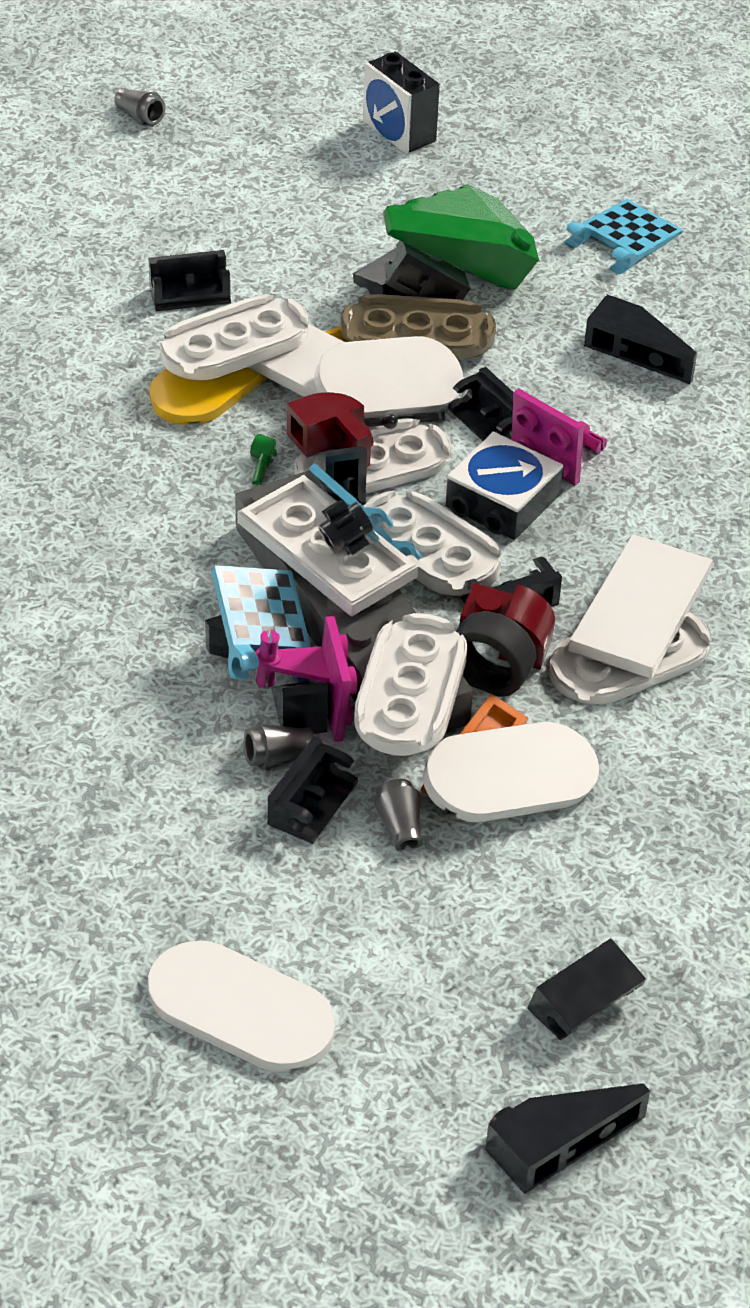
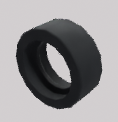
M489 611L470 614L461 622L456 630L460 636L463 634L467 643L466 663L462 676L470 686L498 697L512 695L521 688L533 669L537 658L534 643L520 625L502 614ZM472 642L485 643L495 648L506 658L511 667L496 665L486 660L476 650Z

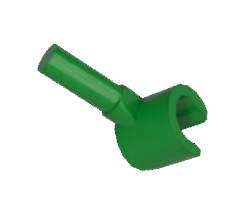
M262 434L255 436L250 448V455L258 458L251 483L256 485H262L269 463L274 461L272 455L277 457L275 449L276 440Z

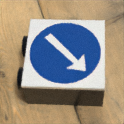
M396 51L365 63L363 121L405 154L431 144L437 139L440 83Z
M492 432L447 475L445 506L450 508L459 517H468L485 525L493 534H503L516 540L560 495L563 464L496 432Z

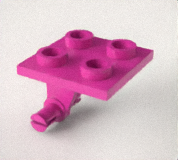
M518 388L513 392L512 441L563 464L561 479L576 486L580 482L582 445L599 454L605 449L607 439L591 431L587 423L583 421L577 422Z
M335 616L325 617L322 647L278 649L279 633L270 630V636H268L267 630L263 631L260 634V648L256 650L259 660L256 677L257 685L265 688L267 680L268 688L272 687L275 684V672L319 682H327L329 691L328 719L334 742L343 741L345 726L352 724V705L349 697L350 694H356L357 676L354 666L348 667L347 665L348 641L345 634H339Z

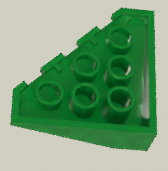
M469 184L462 185L456 190L448 189L434 193L433 196L428 198L419 197L408 200L405 204L399 206L396 204L390 205L383 211L388 236L405 242L507 290L517 289L539 261L534 237L498 198Z

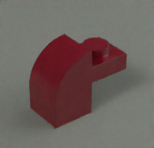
M322 392L287 403V435L306 458L332 448L344 449L365 446L367 449V467L370 466L371 447H373L374 441L370 429L364 424V405L361 402L345 394Z
M473 583L462 610L459 625L470 614L482 611L499 613L510 618L530 636L535 645L537 657L533 668L541 670L552 641L555 626V615L549 603L535 591L517 584L514 594ZM499 652L498 659L507 661L506 658Z

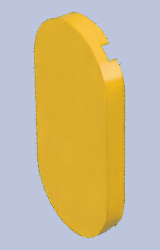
M246 367L215 379L190 380L179 377L165 369L151 382L149 389L151 406L159 417L175 424L189 425V422L199 421V424L206 423L221 416L267 377Z

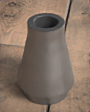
M121 88L117 91L114 98L116 107L124 110L141 125L146 123L151 125L158 124L164 117L166 110L165 102L157 92Z
M257 723L253 729H247L244 733L243 745L246 760L250 766L260 765L261 769H265L298 758L314 737L311 728H293Z
M394 779L383 783L376 790L377 797L374 801V806L394 841L395 849L397 851L405 850L407 845L411 848H419L423 844L419 791L406 779Z

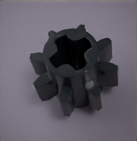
M343 500L337 501L322 511L326 521L318 525V529L328 547L335 554L344 549L348 556L350 554L354 555L370 545L365 535L373 531V526L367 514L357 502L347 507Z

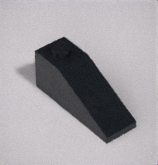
M606 294L587 318L585 347L687 384H691L693 381L697 352L642 306Z
M642 1083L528 1098L514 1108L509 1106L501 1109L493 1116L488 1123L485 1150L518 1188L526 1194L645 1118L650 1089Z

